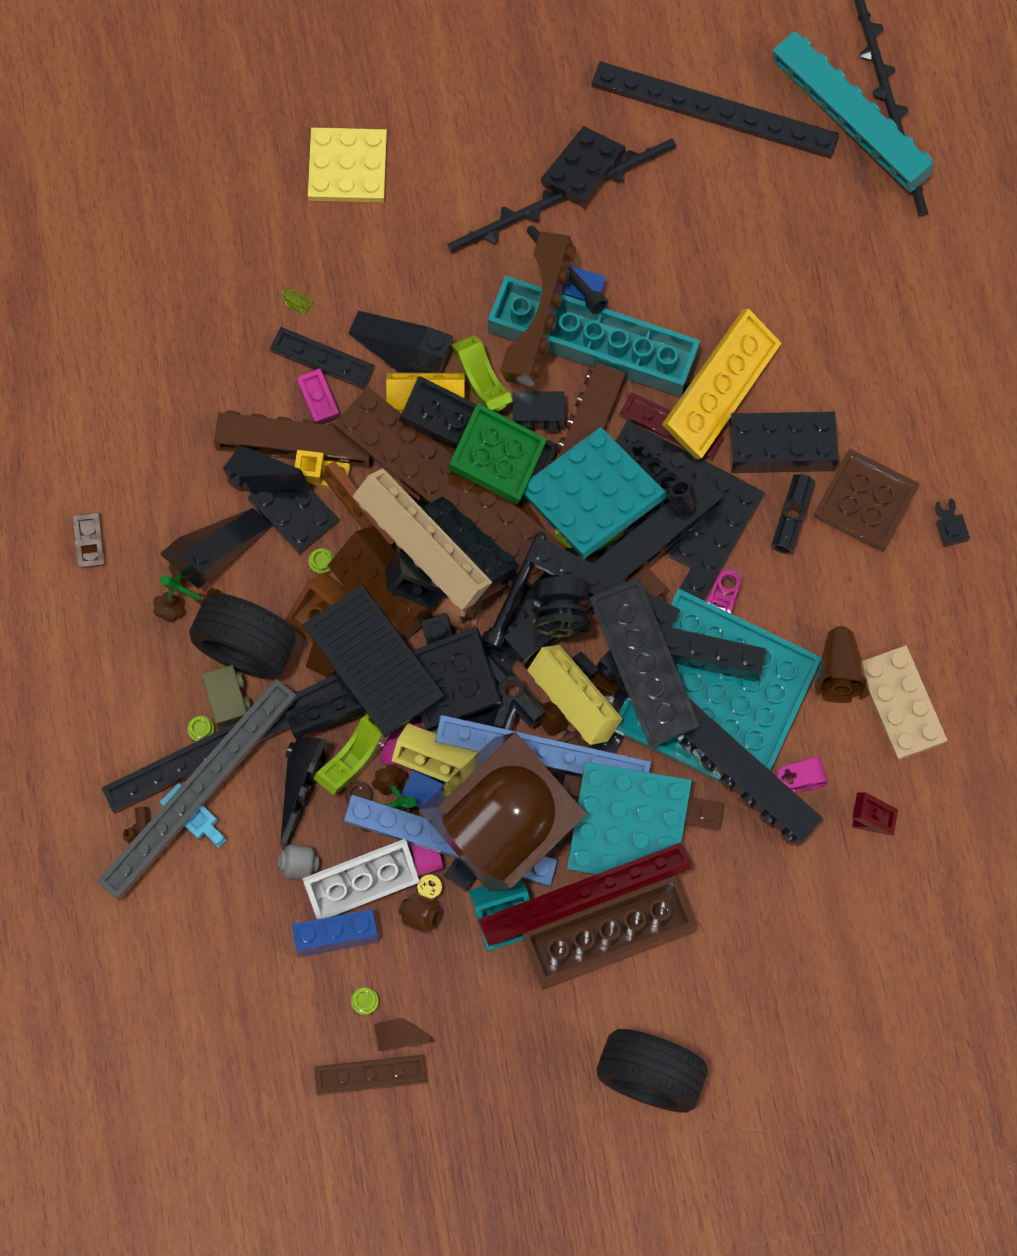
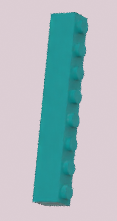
M794 31L772 50L773 62L909 193L932 175L933 160L925 151L921 152L909 135H903L891 118L886 119L874 102L867 101L859 87L856 85L852 86L846 80L841 70L838 68L834 69L829 64L827 57L823 53H817L805 36L801 37Z

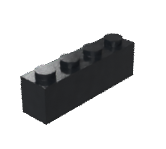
M660 626L674 664L755 682L761 675L766 648Z

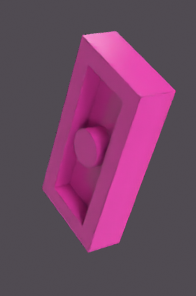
M321 369L296 377L313 421L321 424L340 417Z

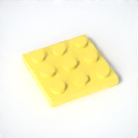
M311 128L308 201L384 203L387 129Z

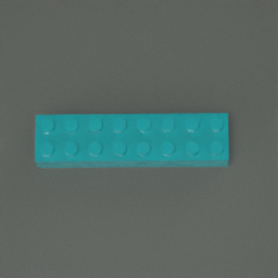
M505 275L488 318V332L516 341L526 331L536 315L540 305L542 287ZM563 294L562 305L560 308L557 307L555 314L557 319L554 331L550 332L549 353L591 367H595L596 362L626 372V379L680 397L682 396L699 353L700 340L608 309H604L601 313L594 315L585 306V301Z

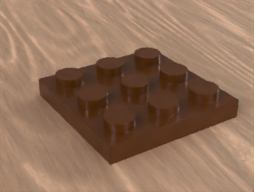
M849 448L813 517L884 552L919 483Z

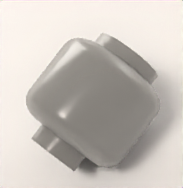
M289 844L284 850L279 852L278 871L282 872L283 877L286 879L302 880V878L310 876L312 872H317L319 857L314 856L313 849L310 846Z

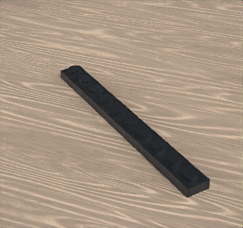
M599 61L592 81L593 88L829 159L832 157L839 136L838 132Z
M338 673L295 693L297 699L285 713L345 690L348 687ZM285 713L258 743L290 728ZM237 722L102 787L101 789L113 813L123 810L190 777Z

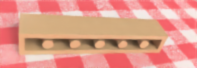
M383 468L368 475L352 496L359 503L360 507L373 517L378 526L395 540L397 546L413 559L414 563L432 579V582L461 611L475 604L492 584V581Z

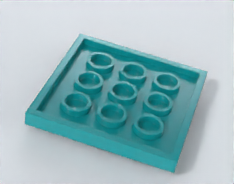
M602 427L530 478L523 492V496L583 559L667 498L666 492Z
M584 762L577 804L584 810L586 815L573 827L566 869L599 874L680 843L682 841L692 780Z

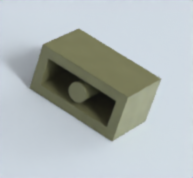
M233 665L202 674L218 731L238 722L251 708L248 697L242 698L240 689L244 688L241 673H235Z

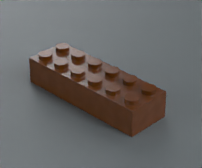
M675 875L522 934V941L541 989L544 990L695 932L696 924Z

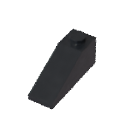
M241 445L223 467L228 478L227 481L232 487L236 489L242 488L249 492L306 489L309 486L301 469Z

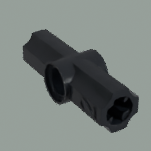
M793 474L771 544V548L777 552L793 554L815 484V480L807 475ZM794 510L799 513V516L792 518L787 512Z

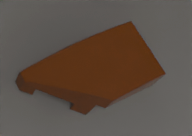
M402 1018L375 1024L378 1050L382 1052L433 1042L431 1036L418 1029L413 1023Z

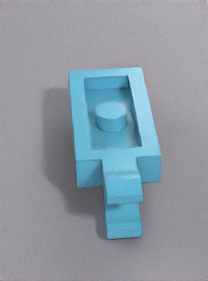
M179 783L160 801L162 806L181 787ZM204 806L184 826L198 840L206 835L218 848L226 842L224 836L213 827L218 820Z

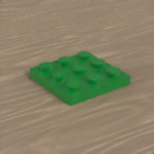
M477 403L447 469L518 504L547 438Z

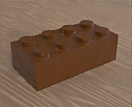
M375 526L357 530L327 566L349 593L363 585L401 638L407 640L421 626L420 619L429 617L439 604L437 603L431 609L387 591L385 568L397 553Z

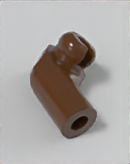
M141 806L135 808L136 823L123 831V839L129 844L149 823L148 807Z

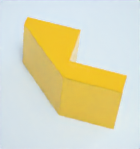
M297 450L295 467L302 470L307 482L322 489L332 490L322 476L326 465L333 461H325L323 453ZM336 462L347 471L348 475L350 474V464Z

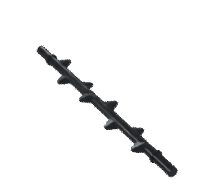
M854 0L858 11V20L861 21L868 45L860 53V57L873 61L880 85L872 94L874 97L884 100L889 118L896 123L898 130L905 135L900 119L908 112V107L895 103L888 77L895 72V68L883 63L876 36L884 30L883 25L871 22V14L867 10L865 0ZM920 185L910 194L913 195L918 215L925 216L928 214V209L922 193L923 187Z
M669 139L655 147L647 148L646 151L640 154L631 150L627 151L626 160L616 164L602 182L610 178L618 182L623 181L625 171L646 161L654 160L655 157L676 148L674 140ZM546 189L543 191L542 200L516 212L504 206L501 208V218L474 232L470 231L469 234L448 243V249L453 253L472 243L476 244L477 241L483 238L495 244L498 240V231L525 218L536 222L539 220L540 211L569 198Z

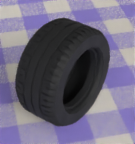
M220 593L211 594L203 600L189 630L191 642L202 653L227 667L233 665L236 671L262 679H274L281 675L296 644L295 631L282 618L255 603Z
M617 1029L609 1034L596 1068L598 1079L616 1092L647 1105L679 1113L690 1112L696 1107L708 1074L706 1062L690 1050L660 1037L629 1029Z

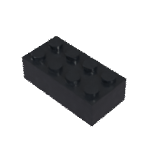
M835 411L731 413L729 421L731 473L835 471L838 462Z
M443 496L421 507L492 581V584L478 599L477 603L505 588L519 567V564L513 560L508 552L503 551L493 542L489 535L484 534L474 525L470 518L464 516L455 508L451 501Z

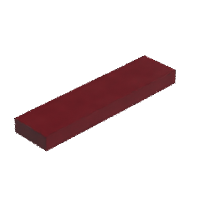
M631 392L619 417L682 446L662 425L671 411ZM718 434L704 454V458L713 460L724 440V436Z

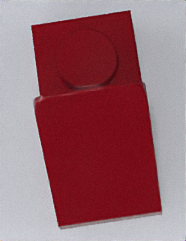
M857 792L852 817L853 827L886 835H894L898 809L866 792Z

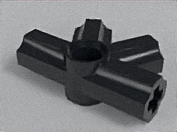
M494 653L488 656L502 700L501 704L493 706L488 725L511 730L516 714L520 716L529 728L537 725L547 714V711ZM510 685L519 687L518 693L514 696L505 694L506 688Z

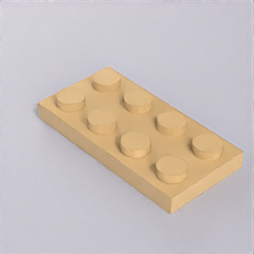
M907 645L862 661L868 681V695L897 762L947 743L946 735Z

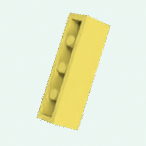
M560 645L542 647L527 671L589 745L608 742L623 718Z
M407 723L397 740L392 761L448 782L478 752L435 743V733Z

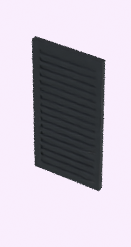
M363 585L302 624L384 737H388L392 732L445 697Z

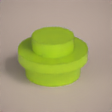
M320 548L314 550L308 560L310 569L316 574L329 573L331 569L327 565L334 558V555L327 549Z
M197 716L189 722L187 731L190 738L196 742L213 734L214 725L208 717Z
M359 988L351 997L352 1008L360 1015H369L378 1007V996L370 988Z

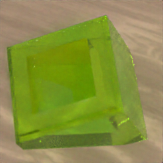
M295 288L284 289L282 292L284 304L303 315L307 314L315 301Z

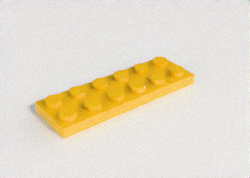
M749 308L741 311L662 424L695 459H701L729 420L731 413H734L781 345V342Z

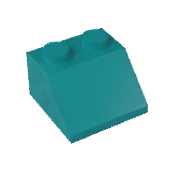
M522 878L511 889L489 891L485 886L469 890L477 923L480 918L530 900ZM479 926L486 951L522 941V934L488 946Z

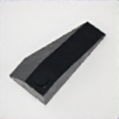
M363 311L357 312L348 332L352 338L371 353H375L385 361L386 365L391 369L394 368L399 373H442L453 350L451 346L453 344L452 335L427 326Z
M252 508L179 537L161 552V556L199 589L268 531L272 524Z
M301 736L296 739L295 743L291 742L286 751L285 757L288 759L280 841L283 850L291 843L316 786L315 774L325 765L329 756L325 739Z

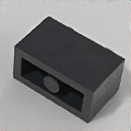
M513 391L512 421L531 431L544 430L547 433H556L559 430H564L565 391Z
M398 552L385 568L387 591L431 609L445 595L432 582V579L414 563L409 555Z

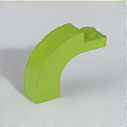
M473 335L451 345L462 373H465V380L479 404L492 411H499L513 401L510 392L496 377L482 341L478 337Z
M368 714L360 719L355 732L347 744L332 760L316 772L314 780L332 795L338 793L343 787L347 788L369 766L390 735L384 737Z

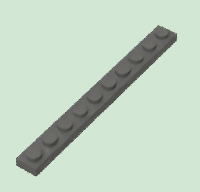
M275 679L97 882L117 900H120L297 699V695L278 679Z

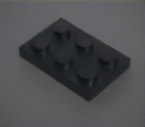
M583 126L541 177V184L584 205L626 153L625 146Z
M309 487L300 490L253 492L248 496V501L272 524L275 530L299 555L339 523V518Z

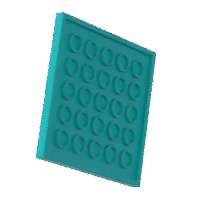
M678 588L671 605L677 607L680 611L671 628L766 648L762 672L756 682L675 664L688 698L767 769L771 770L822 657ZM625 699L619 712L623 719L614 732L649 748L630 700ZM676 738L649 748L720 782V777L713 771L708 772L699 763L700 759L693 753L688 754L679 746L680 741Z

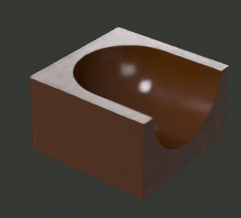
M516 732L494 737L419 809L420 813L489 891L511 889L586 815L584 810Z

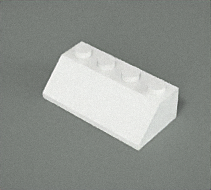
M405 839L302 878L309 902L317 919L335 916L420 882Z

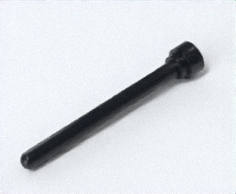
M529 226L527 234L537 243L540 232L535 226ZM569 265V281L585 297V306L594 315L601 313L608 305L607 298L601 292L592 291Z
M544 532L536 534L493 627L485 631L482 636L483 644L492 649L500 650L504 642V633L502 631L533 565L525 562L537 537L546 539Z

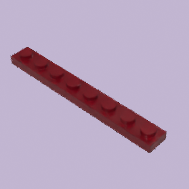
M680 842L480 918L478 923L488 946L690 870L692 869L691 861Z

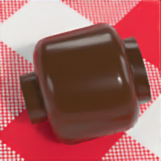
M418 893L411 895L408 899H404L399 908L403 925L422 933L435 929L441 919L442 911L439 909L437 901Z

